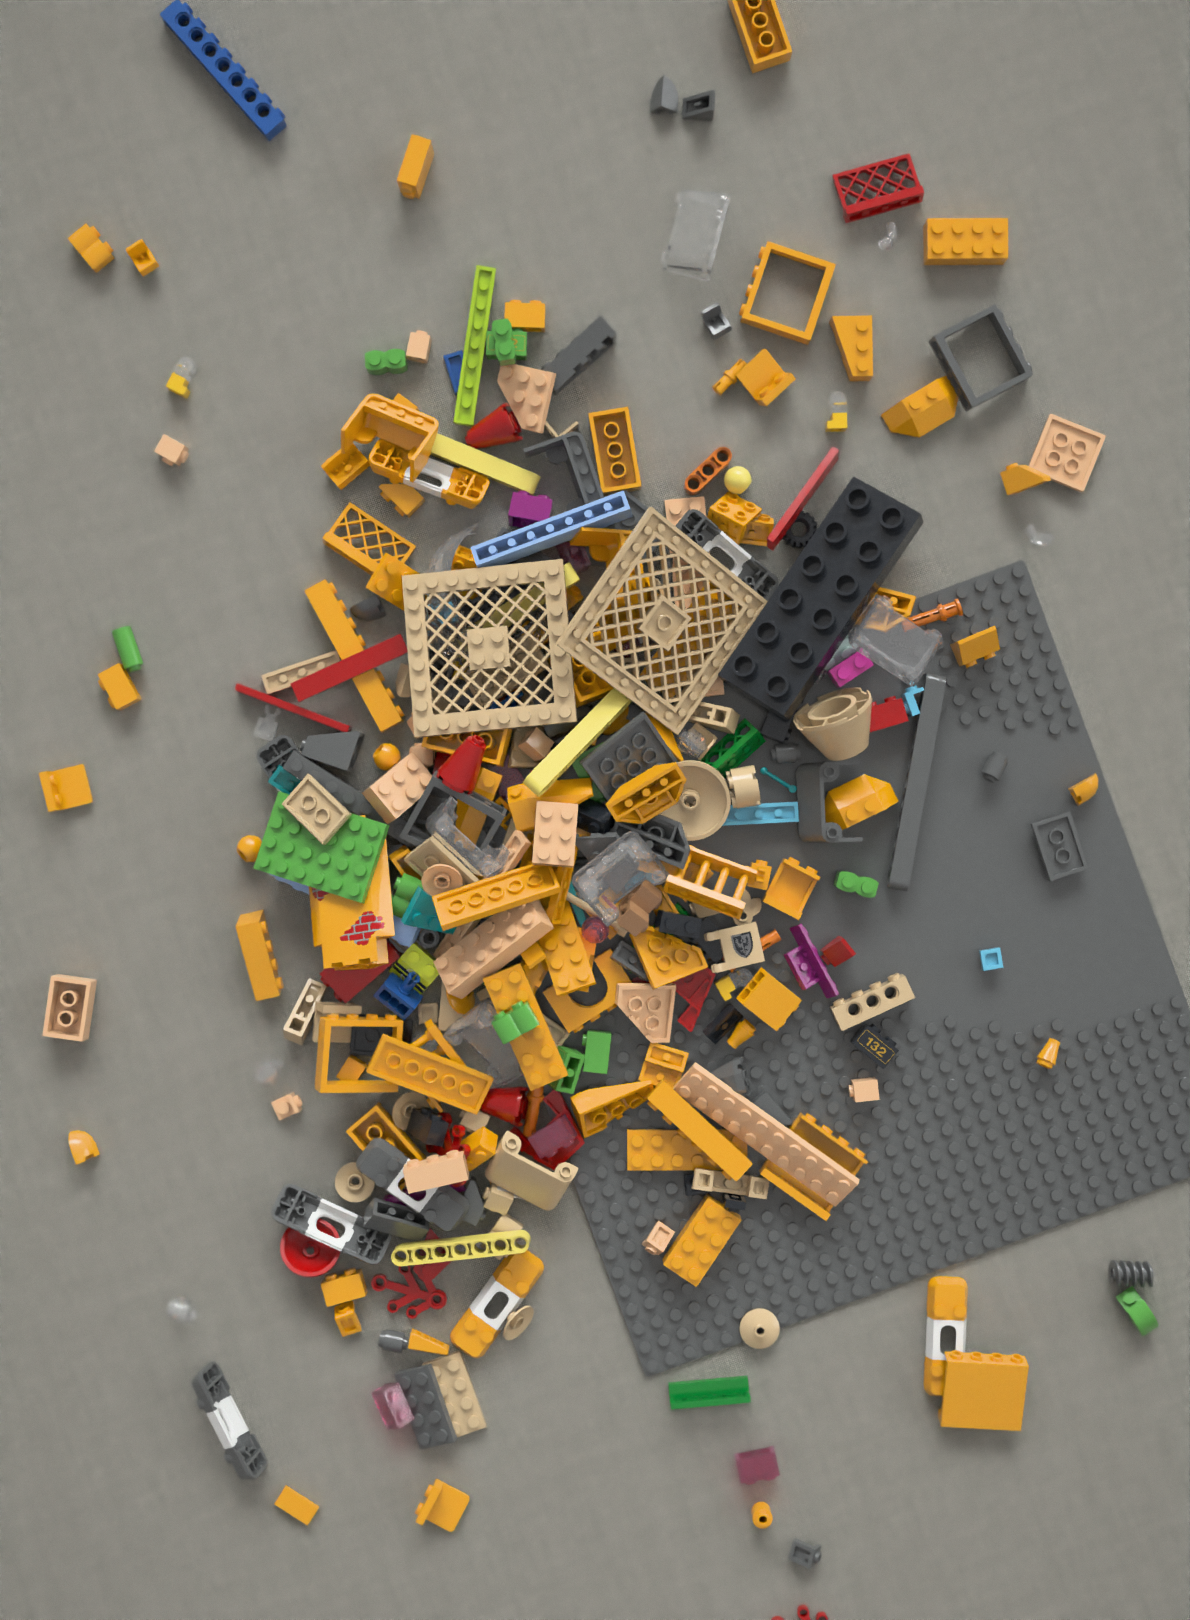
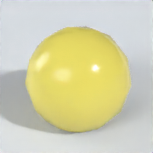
M735 466L724 475L725 487L733 494L743 493L752 482L750 473L742 466Z

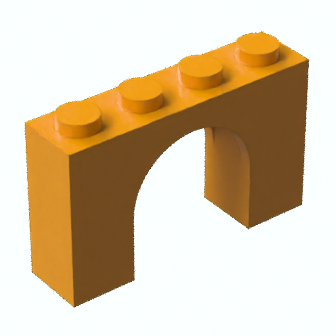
M611 948L594 958L596 965L607 981V992L599 1003L584 1006L576 1003L569 994L558 997L553 984L543 990L544 996L568 1033L580 1031L584 1028L583 1024L590 1020L592 1023L601 1017L600 1013L607 1009L609 1012L617 1007L615 1003L617 983H633L624 968L610 959L613 953Z

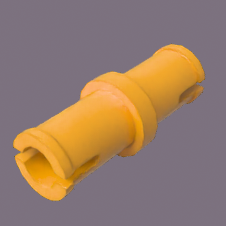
M739 359L729 371L726 370L723 373L724 376L712 386L714 392L721 396L731 384H735L737 382L736 373L747 363Z

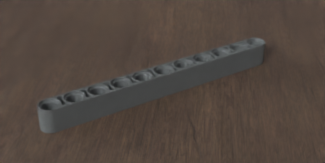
M925 673L922 687L924 691L921 692L918 706L920 714H917L887 877L886 887L907 892L909 888L945 692L946 676Z

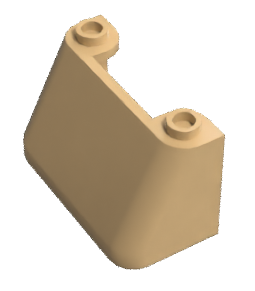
M506 1131L496 1147L495 1155L491 1157L485 1169V1177L491 1183L543 1210L550 1211L554 1209L579 1168L570 1163L563 1162L556 1167L554 1173L519 1155L521 1140L515 1134Z

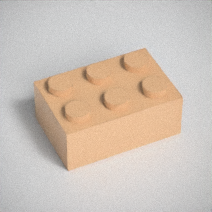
M411 752L363 791L362 794L383 820L389 824L421 798L432 775L416 755Z
M537 801L532 865L573 868L578 804Z
M62 974L51 976L42 1036L81 1042L89 1039L97 984L96 979Z

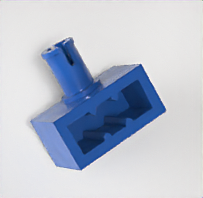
M392 972L373 996L405 1021L423 998L421 994L413 989L419 983L420 977L417 975L412 979L416 973L410 972L403 981Z

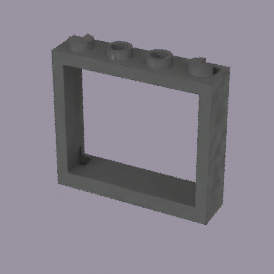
M996 304L934 335L928 341L966 412L1027 381L1033 376L1030 363L1026 362L1021 346L1016 343L1012 329L1005 323L1003 313L997 308ZM988 316L1019 376L976 398L945 338Z
M436 770L399 837L405 843L417 847L427 840L410 829L435 786L495 819L471 863L453 854L473 873L504 819L507 809L475 791L468 794L469 791L464 790L463 793H459L450 789L442 783L443 778L441 776L437 777Z

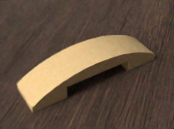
M695 1168L692 1189L767 1199L769 1180L766 1178L743 1174L736 1182L733 1178L728 1180L721 1173L722 1171Z

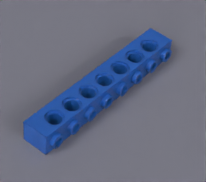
M179 0L172 2L159 14L163 22L268 141H271L287 126L284 121L286 118L284 113L279 108L275 109L271 105L272 100L265 92L263 94L260 93L258 90L259 85L252 77L248 79L245 76V69L239 62L235 64L231 60L233 58L231 53L225 47L222 49L218 45L220 43L212 32L209 34L205 30L206 25L199 17L197 19L194 18L192 15L193 11L186 2L183 4ZM189 21L187 26H181L183 22ZM198 36L203 37L199 42L194 41ZM209 52H216L214 56L208 57ZM224 66H229L226 72H221ZM237 81L243 82L241 86L234 87ZM249 97H256L253 102H247ZM262 112H269L268 116L260 117Z

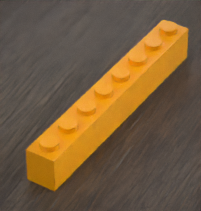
M324 579L304 590L341 660L365 650L364 646H366V643L361 634L357 636L354 630L357 626L352 617L348 618L344 611L347 608L342 599L338 601L335 595L338 591L333 582L329 583ZM374 668L352 678L381 732H385L404 721L402 719L404 713L399 705L395 706L392 700L395 696L390 687L386 689L383 684L385 678L380 670L376 671Z

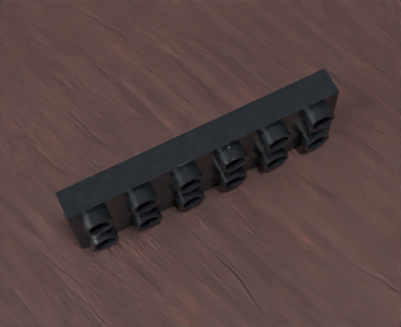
M853 476L719 672L718 676L721 680L788 722L924 523L921 513Z

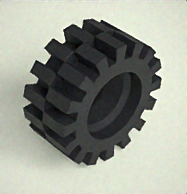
M801 511L793 524L796 522L803 523L807 529L806 534L802 537H796L793 535L790 527L782 539L786 541L787 545H791L792 548L798 547L799 549L805 547L817 530L815 518L811 517L810 513Z

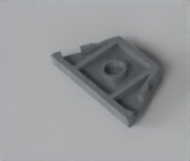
M607 832L605 834L591 833L590 836L579 837V834H576L575 845L612 890L618 894L639 866V859L617 832Z

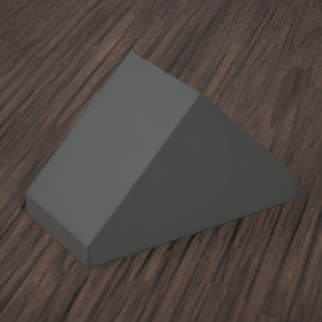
M715 90L683 98L682 119L713 121Z

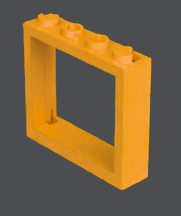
M767 241L766 247L762 246L758 258L761 259L759 266L755 265L751 277L755 278L753 285H748L745 294L748 300L746 304L742 303L739 315L742 316L740 322L808 345L836 264ZM770 253L825 271L804 332L750 314Z
M335 1013L327 1014V1017L320 1016L315 1089L320 1093L398 1092L399 1085L387 1080L327 1081L331 1026L393 1027L392 1037L402 1041L404 1021L398 1018L397 1015L385 1014V1017H378L377 1014H366V1017H358V1014L353 1013L346 1014V1017H339V1014Z

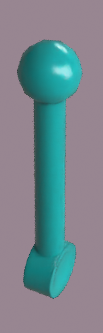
M766 767L760 769L762 775H768L787 787L791 793L796 792L797 788L795 785H789L770 773Z

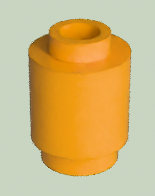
M757 1502L752 1506L751 1515L754 1525L761 1529L769 1527L773 1520L769 1505L765 1502Z

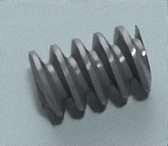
M1112 1260L1109 1264L1108 1275L1110 1285L1115 1280L1116 1285L1120 1286L1122 1280L1125 1287L1129 1285V1281L1132 1282L1133 1287H1136L1137 1281L1140 1282L1141 1287H1144L1145 1281H1147L1149 1287L1153 1286L1154 1272L1149 1262L1144 1261L1141 1263L1136 1261L1133 1263L1132 1261H1127L1125 1263L1123 1260L1119 1262Z

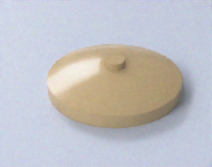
M695 760L676 762L687 780L683 786L678 803L660 814L681 822L687 841L709 837L721 828L728 817L731 805L728 784L721 773L709 764Z

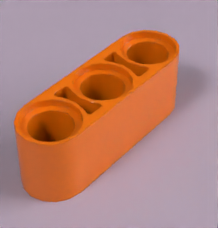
M724 446L717 448L686 478L684 490L687 494L697 495L729 465L732 458L730 449ZM725 453L728 459L725 462H721L718 460L717 455ZM707 466L711 467L713 474L707 476L703 473L702 469ZM694 480L698 482L699 487L693 490L689 488L688 482Z

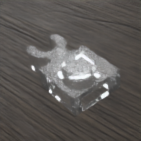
M270 705L265 706L264 713L266 716L265 718L259 717L253 736L272 741L275 738L279 723L274 722V720L281 713V709L277 708L274 714H270Z

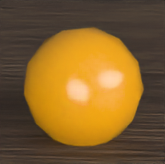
M383 743L373 754L374 763L379 769L388 771L401 760L400 751L391 743Z
M255 835L244 836L237 844L236 851L245 862H255L262 840Z

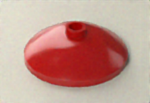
M320 1218L317 1220L316 1227L319 1231L334 1238H340L336 1229L329 1222ZM289 1227L284 1232L280 1243V1254L284 1264L291 1272L302 1277L312 1278L327 1273L334 1267L340 1256L339 1250ZM309 1248L314 1250L312 1254L307 1253Z

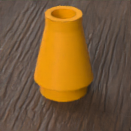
M746 1019L742 1022L739 1021L727 1042L736 1049L743 1042L754 1036L756 1028Z
M1049 1038L1036 1058L1038 1060L1036 1063L1047 1069H1052L1056 1064L1060 1042Z

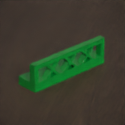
M744 718L737 725L735 733H728L705 754L700 762L714 767L725 779L726 771L737 768L766 740ZM746 726L750 729L745 735H740V731ZM734 741V745L731 748L725 749V745L728 742ZM714 755H719V759L715 762H710Z
M747 1375L668 1382L671 1410L751 1403Z

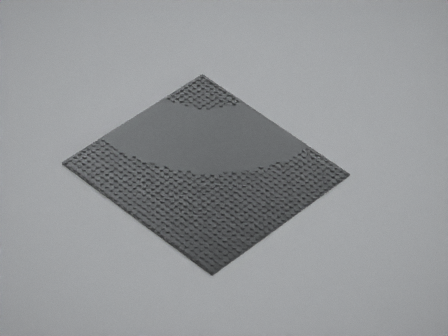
M1023 560L919 597L915 600L910 615L912 617L936 609V606L939 604L945 605L954 602V599H958L963 611L962 616L956 615L947 618V621L944 622L938 620L906 632L903 631L901 623L887 632L854 624L848 635L856 651L863 648L874 665L838 689L826 672L824 674L821 673L807 693L803 704L801 703L797 708L799 710L807 703L810 706L818 702L817 697L829 692L859 687L864 692L868 690L871 693L872 702L876 701L877 705L885 703V698L896 696V699L902 698L901 695L906 693V688L917 685V688H921L925 673L946 676L945 692L911 879L907 892L887 888L886 884L917 715L909 717L907 714L909 720L907 722L870 732L869 745L863 752L854 757L840 760H859L860 764L839 766L840 773L838 778L832 782H824V799L828 791L863 774L891 784L899 802L842 830V837H863V841L805 843L799 838L798 822L721 826L718 831L709 837L688 841L689 845L743 866L750 867V862L755 863L756 859L767 861V866L772 867L768 887L783 858L788 860L789 857H792L800 862L799 866L806 869L809 866L817 870V875L821 878L812 890L799 920L761 901V910L753 916L752 922L757 923L759 937L762 938L775 929L781 941L763 951L765 958L763 962L734 969L733 973L729 970L715 973V978L692 1032L677 1021L690 1004L675 992L670 1043L658 1044L689 1053L681 1078L695 1062L708 1072H711L730 1060L743 1056L744 1060L742 1063L746 1062L751 1080V1086L747 1087L748 1091H752V1096L748 1099L749 1101L765 1089L792 1122H794L800 1112L804 1115L809 1113L817 1119L816 1124L821 1127L823 1124L833 1131L832 1135L837 1139L841 1136L849 1142L848 1146L853 1150L858 1148L865 1153L864 1158L868 1163L867 1165L864 1163L855 1175V1177L860 1179L859 1184L836 1207H832L830 1210L831 1215L827 1221L770 1181L767 1199L744 1195L746 1200L745 1211L740 1210V1212H736L740 1215L741 1222L696 1287L664 1266L662 1261L706 1195H685L684 1175L693 1174L695 1170L627 1171V1129L679 1128L674 1123L669 1125L662 1118L664 1114L659 1109L654 1111L647 1104L649 1101L647 1100L635 1109L629 1108L622 1114L623 1117L619 1120L614 1118L608 1122V1127L603 1131L583 1138L585 1143L566 1162L579 1168L573 1181L643 1371L648 1377L744 1342L740 1334V1322L743 1316L750 1310L757 1308L769 1310L776 1316L779 1327L782 1328L1190 1177V1009L1028 569ZM995 626L1000 650L995 652L996 656L984 660V657L976 660L978 664L968 668L965 665L959 667L950 644ZM724 682V695L704 697L701 702L732 708L740 715L737 725L746 718L759 732L769 711ZM921 692L913 694L917 706H919ZM632 703L628 706L629 712L626 719L631 721L642 711L646 712L635 703ZM687 721L679 735L673 733V736L684 761H698L704 750L686 736L695 724ZM793 721L789 729H792L788 741L784 740L783 743L794 742V744H799L801 760H796L793 763L776 764V761H772L771 749H774L775 744L783 743L763 736L766 742L737 767L754 765L756 771L754 776L758 780L760 803L797 802L796 792L791 793L787 787L768 775H762L760 773L762 767H766L770 773L789 785L796 786V769L799 765L803 763L832 761L827 759L795 727ZM703 726L718 738L712 747L728 734L727 732ZM746 726L740 731V735H745L750 729ZM601 734L597 738L595 746L603 743L613 734ZM566 736L561 737L553 742L560 743ZM734 741L728 742L725 745V749L731 748L734 745ZM590 745L585 751H587V750H589V749H591V748H593V747H595V746ZM511 748L507 750L503 767L483 762L481 764V767L504 776L493 802L501 796L508 803L507 787L522 784L531 773L530 770H534V768H508ZM688 748L691 752V755L685 754ZM993 752H998L1008 758V764L1000 780L991 783L983 779L984 775L981 771L989 755H992ZM714 755L710 762H715L719 759V755ZM571 765L557 780L579 779L573 765ZM1096 773L1098 776V789L1095 795L1077 806L1068 788ZM434 786L430 793L432 796L453 800L449 828H443L444 832L456 827L457 798ZM1070 811L1089 869L1049 881L1030 824ZM487 816L485 821L488 829L485 830L486 833L489 832L495 821L490 816ZM511 817L505 822L507 826L509 825ZM501 825L493 836L497 845L494 848L496 852L480 859L478 863L493 858L494 861L496 860L506 830ZM578 849L576 857H585ZM521 860L517 864L516 869L520 868ZM595 868L573 869L571 881L578 898L590 904L609 887ZM636 869L631 875V877L641 870ZM711 870L714 874L702 887L713 891L720 872ZM837 871H848L857 876H866L876 880L879 885L875 897H863L855 892H845L837 889L833 885ZM654 875L659 882L658 884L661 883L664 888L665 881L661 877ZM728 876L721 894L733 898L739 879ZM623 886L621 891L626 896L628 893L625 890V886ZM745 887L751 899L760 898L762 900L766 890ZM667 893L674 905L679 902L691 916L697 917V915H692L689 904L692 902L688 900L685 902L682 898ZM569 902V903H570V906H571V909H572V912H573V915H574V918H575V921H576V924H577V926H580V924H579V922H578V919H577V917H576V914H575V912H574V909H573V907H572V904H571V902ZM583 910L588 925L585 927L598 929L594 958L609 948L614 951L621 940L630 946L633 944L629 932L626 933L624 938L616 934L610 940ZM653 910L649 913V926L656 922L657 916ZM723 913L708 916L718 930L738 926L734 923L732 917ZM742 913L740 919H746V914ZM492 915L481 918L478 924H482ZM802 924L806 928L812 944L818 950L819 957L823 955L820 950L838 935L843 937L855 951L856 955L836 967H833L831 964L827 966L820 957L827 967L830 978L835 982L839 995L826 998L818 982L805 990L801 989L784 957V954L798 946L790 931V927ZM672 935L691 946L694 945L688 937ZM700 945L696 946L700 948L702 952L704 951ZM999 947L1004 968L983 971L979 950ZM519 954L500 970L520 963L522 956ZM722 958L716 963H714L713 960H711L710 962L706 960V963L710 970L711 965L724 962ZM594 960L592 972L596 984L589 986L588 992L575 991L569 993L571 998L580 1005H595L604 998L607 992V981ZM761 967L802 1000L797 1010L791 1013L786 1019L784 1026L777 1031L736 999ZM624 968L631 981L633 978L637 977L636 975L630 973L627 969ZM548 971L542 984L537 989L535 997L542 1013L565 1029L543 994V990L553 984ZM895 973L906 976L915 996L914 999L846 1030L841 1031L830 1010L834 1001L840 998L846 1000L852 997L851 994L861 989L864 992L870 989L869 986L875 982L888 981L887 977ZM729 975L736 989L730 992L732 998L724 1001L714 982ZM893 987L885 990L887 998L894 995ZM873 995L869 996L866 1000L867 1005H874L876 997ZM730 1003L744 1016L740 1020L741 1022L746 1019L756 1028L754 1036L743 1042L736 1049L730 1046L727 1040L732 1035L737 1024L716 1045L702 1032ZM851 1004L848 1007L849 1014H855L858 1010L857 1004ZM618 1006L609 1012L607 1009L600 1013L601 1017L592 1023L590 1020L583 1024L584 1028L576 1033L571 1031L562 1045L574 1048L580 1053L585 1054L586 1046H582L583 1034H587L588 1029L612 1033L607 1074L583 1072L582 1066L574 1094L561 1092L581 1136L582 1133L572 1110L571 1096L588 1089L641 1082L638 1081L650 1041ZM864 1023L869 1026L873 1023L881 1030L879 1034L884 1039L888 1036L897 1043L895 1048L899 1051L884 1069L850 1042ZM1049 1038L1060 1042L1056 1064L1052 1069H1047L1036 1063L1038 1060L1036 1058ZM875 1077L878 1081L880 1100L855 1102L853 1097H849L848 1085H851V1079ZM548 1084L544 1085V1098L553 1090ZM545 1103L550 1119L552 1120L557 1115ZM694 1107L716 1129H725L720 1124L715 1122L713 1119L708 1117L706 1114L701 1112L699 1109ZM791 1123L790 1125H784V1126L789 1129V1127L792 1125V1123ZM747 1144L748 1159L753 1164L744 1175L765 1178L760 1174L759 1170L767 1158ZM706 1191L709 1195L723 1203V1192ZM660 1221L675 1233L663 1253L652 1255L645 1250V1246L642 1243L647 1239L656 1222ZM760 1327L756 1332L761 1334L764 1329Z

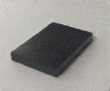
M358 1014V1017H366L365 1014ZM406 1019L403 1022L402 1041L411 1044L413 1019ZM352 1026L349 1054L373 1056L382 1035L385 1034L392 1037L393 1027Z

